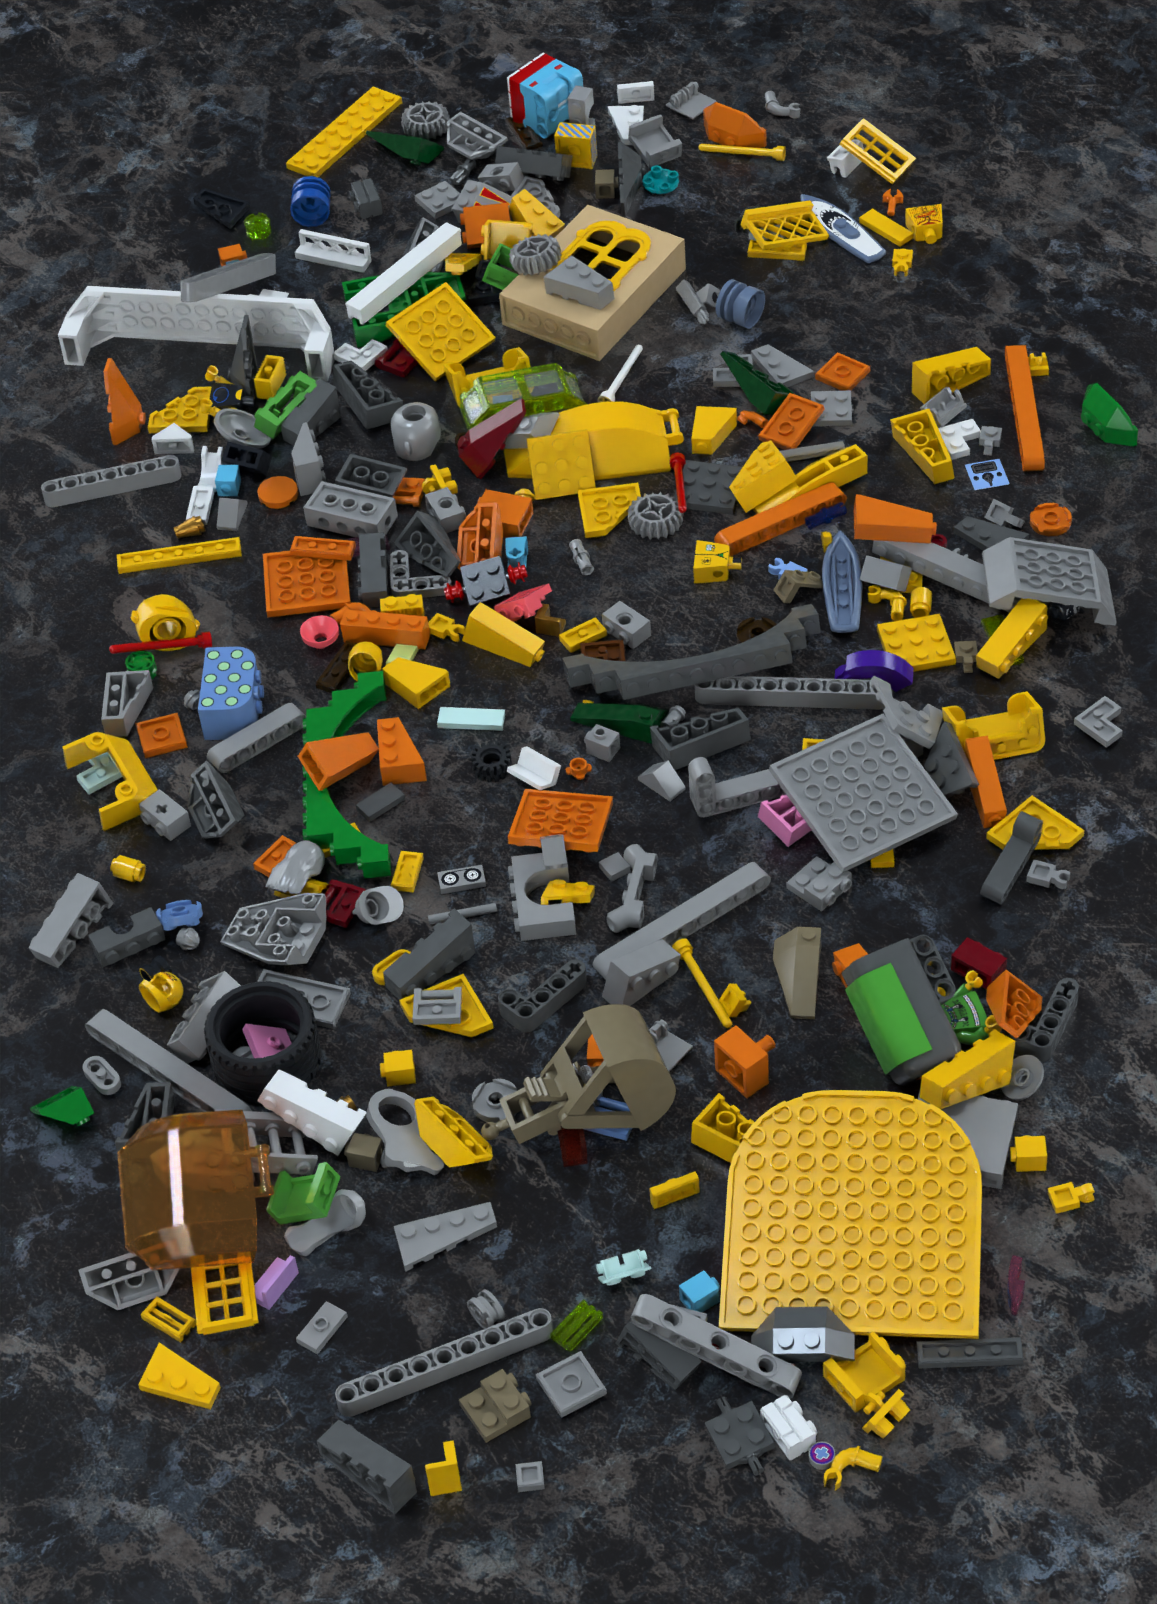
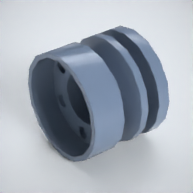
M731 279L724 284L716 302L717 317L729 322L734 321L735 324L750 329L758 322L765 305V293L760 289Z

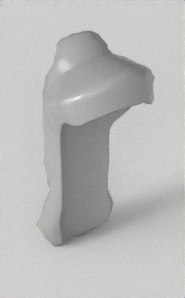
M338 1190L334 1194L327 1217L311 1219L297 1226H289L284 1238L293 1251L301 1256H308L316 1247L335 1234L359 1227L366 1215L365 1202L353 1190Z

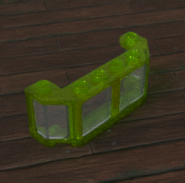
M557 363L477 377L473 382L474 386L468 392L464 391L459 396L460 411L467 431L520 398L524 399L525 416L562 409L568 410L587 405L579 390L576 375L572 372L564 371Z

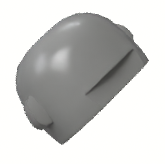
M413 402L405 404L396 410L391 418V432L397 455L405 460L418 461L432 454L441 436L439 417L433 407L425 403Z

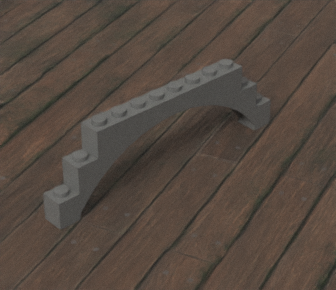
M812 604L791 608V613L785 619L750 640L719 651L682 659L625 662L597 659L584 656V654L564 657L562 659L565 677L570 688L592 683L597 694L618 689L623 700L786 665L793 663L791 651L807 648L805 636L821 633L819 614Z

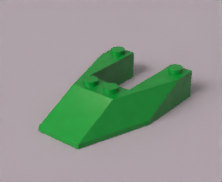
M427 272L387 305L389 311L377 313L363 325L360 324L359 319L352 318L357 348L364 347L372 339L381 343L395 337L385 326L386 321L445 282L449 284L463 301L466 300L459 275H452L446 272ZM380 275L342 282L345 303Z

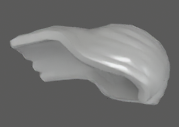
M308 840L294 844L288 850L285 858L272 868L265 887L272 890L275 889V891L284 893L288 891L291 894L299 895L308 879L321 873L325 864L323 850L316 843Z

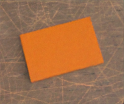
M789 393L758 435L759 440L762 442L771 440L776 447L783 450L797 448L825 410L824 405Z

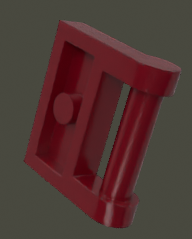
M397 338L382 357L380 356L374 361L377 368L403 378L418 364ZM398 350L401 351L391 362H388Z
M332 879L328 883V889L325 892L326 908L334 895H338L329 910H326V922L347 928L355 915L352 911L355 909L356 901L366 889Z

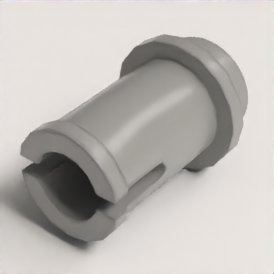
M678 705L671 707L667 717L660 723V727L663 728L665 725L668 727L670 722L677 721L679 723V721H683L685 719V710Z

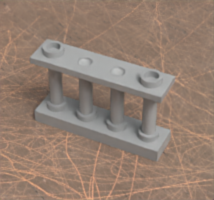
M214 1110L209 1130L210 1133L222 1134L224 1151L221 1152L216 1165L217 1171L279 1173L285 1170L288 1174L312 1175L318 1156L306 1155L302 1139L305 1137V1134L292 1124L285 1122L276 1113ZM232 1134L245 1135L248 1152L234 1151ZM255 1135L269 1136L272 1153L258 1152ZM279 1137H292L295 1154L282 1153Z

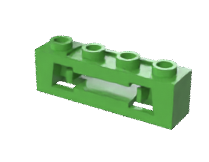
M301 371L295 376H291L284 387L281 386L276 395L270 397L265 406L257 410L254 418H256L254 427L274 439L282 431L281 424L295 407L299 408L306 400L304 398L307 392L311 393L317 386L316 380ZM294 393V399L283 409L280 416V410L290 401L291 395Z

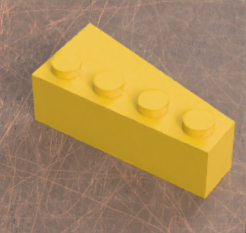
M930 408L890 419L893 438L934 484L954 479L951 457Z
M1021 598L977 653V668L998 679L1004 673H1007L1016 660L1047 630V605L1038 600Z

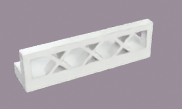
M303 229L298 232L300 246L295 251L296 259L362 273L365 272L372 262L369 243ZM305 237L310 238L314 243L306 242ZM321 241H327L331 247L324 245ZM339 244L344 245L348 250H343ZM355 248L364 249V254L359 253Z

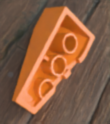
M1005 970L987 987L986 1001L997 1024L1017 1039L1042 1010L1043 997L1008 970Z

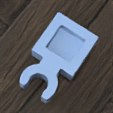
M775 558V566L768 565L769 573L778 575V580L784 570L808 572V569L791 561L786 565L780 558Z

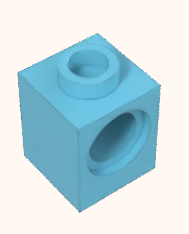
M218 465L215 478L217 495L238 496L241 484L239 465Z

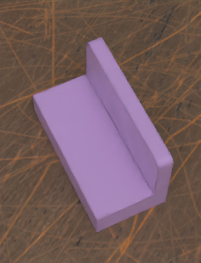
M290 1255L286 1261L277 1257L254 1285L257 1304L268 1310L273 1306L299 1273L295 1257Z

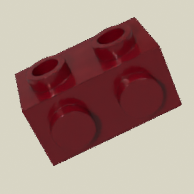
M968 937L951 955V970L963 977L969 971L974 970L978 973L977 977H980L983 981L981 987L985 989L1007 969L1006 957Z

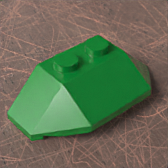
M1098 383L1088 385L1082 404V422L1092 429L1094 434L1099 436L1105 443L1136 446L1138 429L1135 425H1132L1129 416L1121 405Z

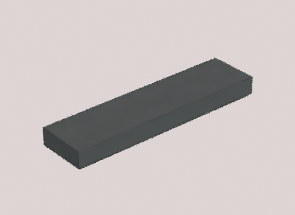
M1021 1337L917 1341L919 1369L1023 1365Z

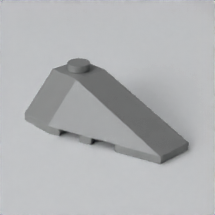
M547 412L524 417L515 432L508 434L504 449L528 448L526 438L550 435L560 414L558 412Z

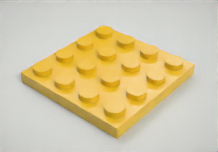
M447 282L386 321L385 325L435 382L446 375L443 364L452 362L462 364L492 344L496 339Z

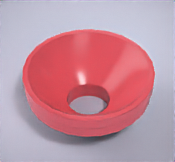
M314 616L307 619L301 625L300 635L303 642L308 646L323 649L336 641L339 635V626L331 617ZM318 637L327 638L325 641L322 642L315 641Z

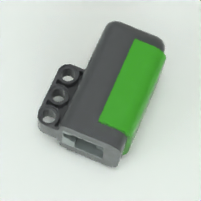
M919 935L910 940L906 938L855 960L841 973L848 986L845 992L885 1076L890 1075L895 1084L906 1086L921 1080L922 1075L944 1061L951 1062L955 1054L962 1050L947 1015L941 1005L954 996L956 988L934 941L929 936ZM921 944L925 949V953L920 952L916 945ZM927 965L935 969V975L928 972ZM938 987L945 990L946 996H941L938 993Z

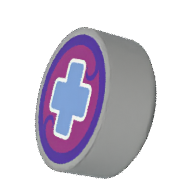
M827 1442L814 1443L809 1449L810 1464L820 1470L831 1467L835 1457L834 1447Z

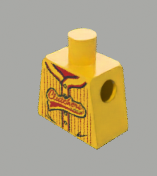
M941 204L906 208L905 224L908 230L914 233L913 238L915 241H926L928 244H934L937 239L942 238Z

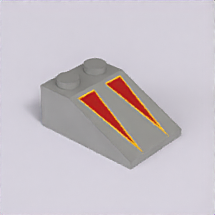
M467 180L452 210L458 223H461L460 214L463 213V207L508 203V207H510L512 196L485 183Z

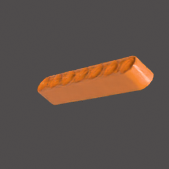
M835 483L824 484L719 531L714 538V542L729 545L730 556H734L841 508L845 504L847 497Z

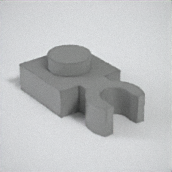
M1033 860L1026 882L1047 888L1052 883L1060 889H1066L1067 881L1061 879L1069 880L1070 872L1067 870L1056 871V865Z

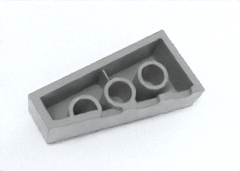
M79 873L69 882L67 890L57 900L55 908L49 917L44 920L38 934L31 940L29 950L35 958L58 968L76 948V941L81 938L84 939L88 934L90 924L92 922L97 923L102 918L100 913L103 909H109L114 904L100 882Z

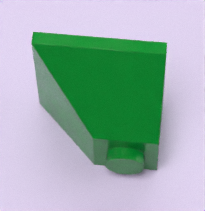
M71 1086L30 1108L32 1113L73 1125L77 1124V1126L90 1120L89 1116L94 1114L82 1087Z

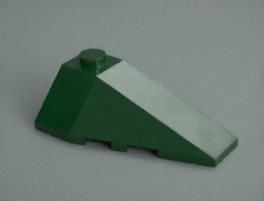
M578 703L570 717V721L590 727L598 724L618 732L619 735L652 744L650 727L658 725V728H660V723L665 719L668 710L650 705Z

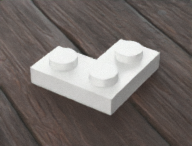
M373 339L361 349L344 343L333 352V359L340 363L352 360L366 371L375 364L374 361L378 357H382L388 348L386 345Z
M974 419L938 428L951 460L970 455V448L965 441L979 438L981 433Z

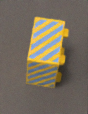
M559 122L554 135L556 153L572 155L571 167L593 169L597 158L595 126Z

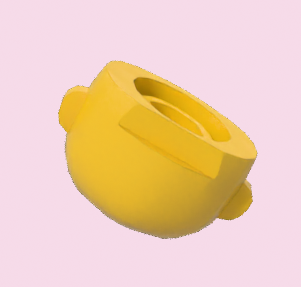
M165 594L145 599L138 606L137 610H133L131 613V620L135 623L138 637L142 642L195 637L196 631L200 626V622L194 618L190 608L184 602L174 596ZM185 647L166 648V649H155V650H159V651H174V650H180V649L185 648Z

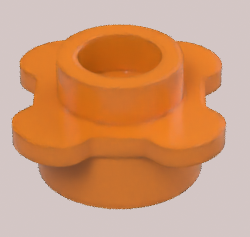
M574 758L570 761V767L566 768V774L573 775L576 779L582 780L585 778V774L592 770V766L587 764V761L583 758Z

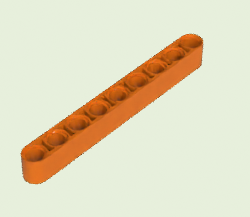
M1026 345L1005 346V362L1023 471L1044 470V451Z

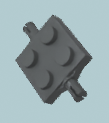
M722 1397V1401L719 1398L716 1403L722 1414L705 1422V1427L727 1470L739 1464L748 1463L755 1476L759 1475L758 1471L760 1474L763 1473L764 1468L761 1466L758 1458L763 1453L774 1449L775 1444L755 1405L750 1401L737 1408H731L726 1397Z

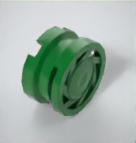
M135 651L126 658L125 665L127 671L149 670L151 680L157 675L155 658L151 652Z

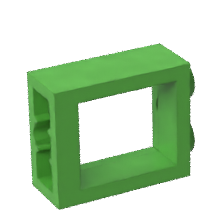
M501 243L499 244L486 268L482 279L483 282L504 290L518 276V274L496 265L498 262L514 270L509 259L510 249L512 248Z

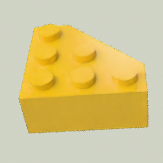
M770 440L761 443L753 451L729 488L745 513H747L798 478L784 456Z

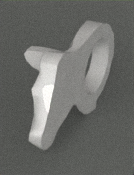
M384 1089L376 1092L370 1098L366 1118L384 1143V1150L380 1158L381 1166L384 1168L397 1167L405 1172L422 1170L432 1175H437L444 1168V1162L430 1150L419 1136L414 1105L415 1099L404 1092L393 1089ZM385 1104L400 1106L411 1116L412 1123L401 1126L391 1124L381 1116L378 1108Z

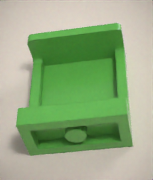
M327 1162L319 1163L316 1173L308 1176L292 1178L285 1170L280 1171L266 1210L280 1225L327 1217L341 1176Z

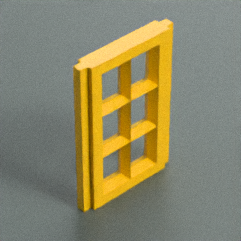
M864 118L840 142L842 147L891 184H894L916 160L913 155ZM863 130L874 139L869 142L859 132ZM854 137L866 145L864 150L852 142ZM879 142L889 151L885 154L874 144ZM871 149L882 159L880 161L876 160L867 151ZM893 153L903 160L904 163L900 165L889 156ZM885 160L897 169L894 173L882 164Z
M243 1252L195 1261L194 1264H191L198 1334L207 1335L254 1326V1324L259 1323L250 1253L245 1254ZM238 1265L239 1277L225 1280L224 1268ZM219 1269L220 1281L207 1283L205 1271ZM240 1284L241 1297L228 1299L226 1287ZM221 1288L223 1300L209 1302L207 1290ZM242 1304L244 1316L230 1318L228 1306ZM223 1307L225 1319L211 1322L210 1309Z

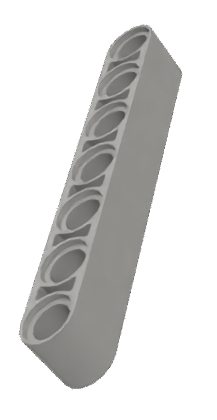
M167 455L49 480L42 484L41 490L46 506L58 507L178 481L182 474L178 458L174 455Z

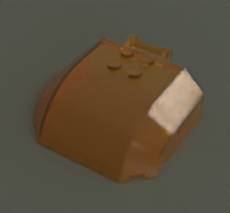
M243 1110L184 1113L163 1117L141 1126L117 1152L125 1248L146 1262L145 1265L150 1269L163 1270L254 1262L257 1252L255 1198L274 1195V1186L271 1185L268 1162L270 1147L267 1144H260L254 1147L249 1146L248 1127ZM251 1157H258L261 1183L259 1187H254Z

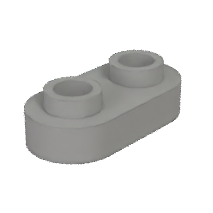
M92 1056L84 1061V1075L100 1093L111 1095L120 1089L121 1081L118 1073L104 1058Z

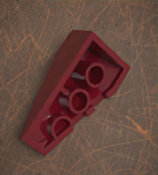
M520 398L471 428L458 440L459 457L477 478L481 479L496 462L494 456L499 449L503 450L506 446L505 442L508 434H513L526 414L524 399Z

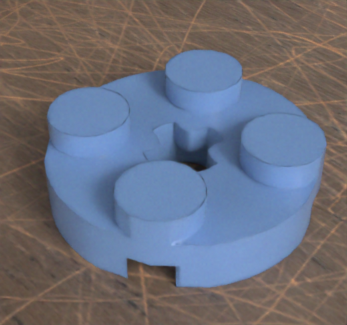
M180 900L166 904V909L163 911L159 908L156 911V916L163 925V929L169 931L176 929L177 926L186 925L191 927L200 923L199 918L203 916L201 903L198 901L197 905L192 904L191 900Z

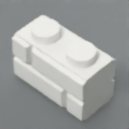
M784 1395L762 1407L760 1417L789 1460H793L803 1452L809 1451L810 1447L816 1443L817 1430L812 1421L806 1422L803 1418V1411L798 1402H792L787 1395Z

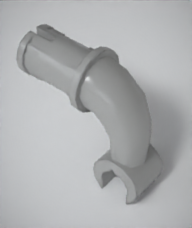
M773 91L765 93V109L768 112L777 116L800 117V104L791 103L789 107H783L779 105Z

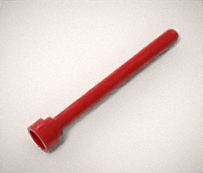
M676 452L670 456L669 464L675 472L678 510L680 513H685L687 507L682 469L686 464V460L682 453Z
M201 632L197 637L111 645L109 651L114 654L198 646L206 649L212 647V638L210 632Z

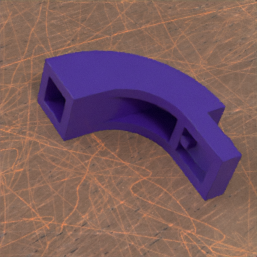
M864 650L847 655L846 664L835 669L834 679L861 680L872 679L873 676H876L891 685V689L897 692L913 684L914 668L906 660L895 654L880 650Z

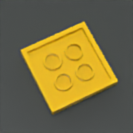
M587 429L526 438L535 500L578 494L577 490L596 488Z
M940 614L877 624V632L883 650L906 660L914 668L913 672L956 664V657Z

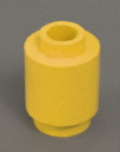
M917 587L911 592L910 612L915 618L928 616L931 612L932 592L928 588Z
M119 855L113 859L110 870L113 872L114 877L131 882H141L146 872V865L142 864L140 860Z

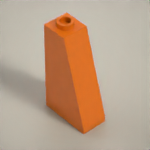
M856 494L854 539L931 543L932 535H936L937 524L933 522L932 513Z
M369 732L307 742L299 753L298 758L320 791L369 764L379 748Z
M987 735L965 739V754L979 783L978 787H970L983 828L994 827L1006 817L1007 809L989 738Z

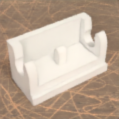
M856 139L852 140V142H854L856 145H858L860 148L864 150L863 143L861 141ZM841 145L827 157L832 173L835 174L837 172L836 167H838L841 176L845 178L862 162Z

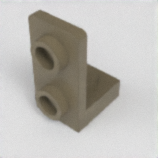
M784 570L773 590L784 603H791L800 587L823 589L821 576L814 571Z

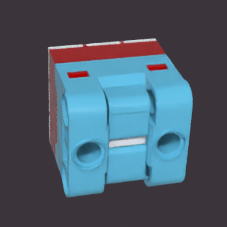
M545 53L540 54L507 77L510 116L514 122L523 123L524 127L526 125L531 127L540 137L544 139L556 132L559 122L569 120L567 98L576 85L583 87L581 72Z

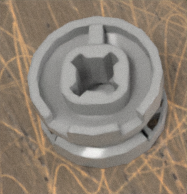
M486 1289L479 1292L477 1298L473 1297L467 1302L471 1315L483 1329L491 1327L496 1321L501 1322L505 1318L502 1306L495 1296Z

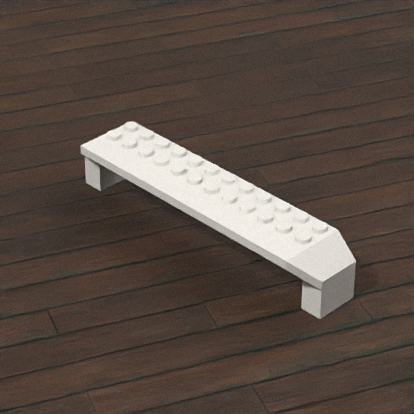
M87 286L67 312L58 333L65 365L84 366L90 348L113 337L237 344L244 315H249L254 346L300 348L305 354L308 376L317 381L320 378L328 381L335 361L333 359L334 347L331 328L314 299L217 294L197 302H182L181 291Z

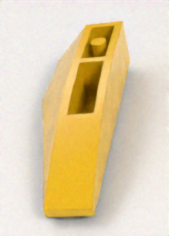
M855 444L817 460L797 473V480L753 508V511L759 514L830 482L840 487L867 474L868 455Z

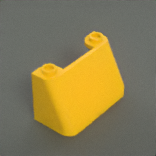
M520 347L509 349L503 354V367L466 375L464 367L458 362L443 364L457 405L462 410L469 411L493 405V397L513 396V400L530 396L534 391L529 357Z
M1028 692L1012 695L1007 702L1008 712L966 720L965 712L959 706L942 707L943 720L952 724L964 752L965 739L987 735L994 760L1037 752L1045 744L1043 710Z

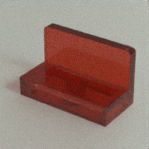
M561 1126V1130H558L563 1167L588 1164L583 1129H564Z

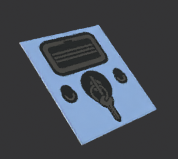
M1000 459L965 465L974 490L1009 484Z

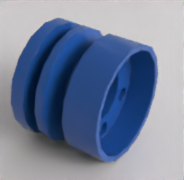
M314 176L300 178L294 183L290 210L291 216L297 223L307 227H316L328 219L331 197L328 184L321 178Z

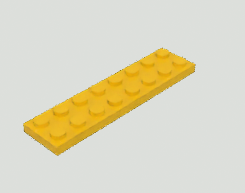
M372 87L286 162L287 169L305 176L319 177L367 135L366 131H371L402 104V97Z

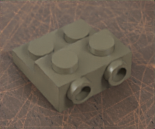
M503 1369L480 1381V1388L459 1399L461 1408L486 1443L531 1418L530 1406L532 1403L526 1392L519 1393L516 1388L518 1383L512 1373L506 1374Z

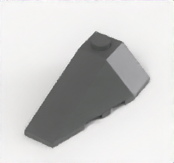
M420 511L414 514L394 542L400 550L408 553L409 558L426 565L448 578L461 563L442 525L434 516Z

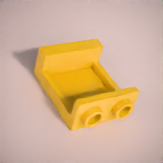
M488 219L481 229V236L484 237V244L481 245V255H484V260L493 257L500 243L513 248V245L518 244L519 240L522 241L525 237H531L533 235V223Z
M872 1331L869 1333L868 1342L855 1350V1361L835 1362L831 1357L823 1362V1377L856 1413L867 1406L864 1401V1396L870 1392L877 1395L882 1391L885 1394L905 1380L906 1364L900 1355H895L890 1350L887 1341L883 1337H879Z

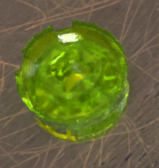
M258 213V215L251 214L244 220L246 236L252 240L265 239L272 232L270 219L264 213Z

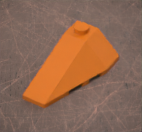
M108 358L103 372L105 391L109 395L107 411L112 413V422L109 423L112 444L118 445L140 433L142 425L146 423V414L143 413L139 400L112 358Z

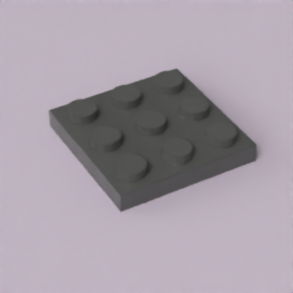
M686 460L683 468V480L687 509L733 515L737 499L729 486L742 467ZM677 491L675 492V495H674V497L676 498V500H677Z

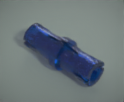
M839 502L829 508L824 507L820 509V512L805 517V524L810 530L824 523L829 524L833 519L847 513L846 506L843 502Z

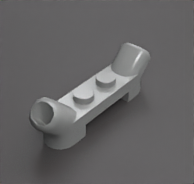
M632 844L624 851L623 858L633 870L632 873H628V890L623 891L622 903L624 905L607 913V924L615 933H619L628 927L641 928L644 919V903L639 899L644 880L654 881L658 856L655 853H646L638 844Z

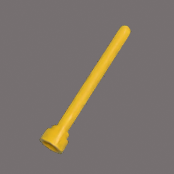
M700 144L698 146L700 151L771 156L776 161H784L786 156L785 146H777L773 149Z
M685 938L676 941L672 948L681 954L680 959L684 960L723 1026L730 1028L732 1021L692 956L693 947L690 942Z

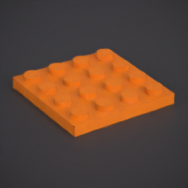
M290 551L263 554L267 618L341 609L345 603H351L347 560L291 556Z
M525 789L508 834V844L542 848L540 837L563 834L565 850H580L588 853L598 852L613 806V796Z

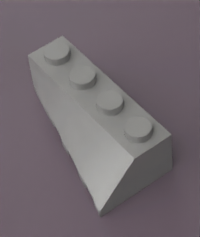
M225 971L200 982L198 988L201 991L193 995L191 999L193 1005L185 1010L182 1016L185 1021L177 1025L167 1043V1046L187 1064L195 1060H201L207 1053L204 1028L205 1020H207V1015L211 1011L212 1006L224 994L241 986Z

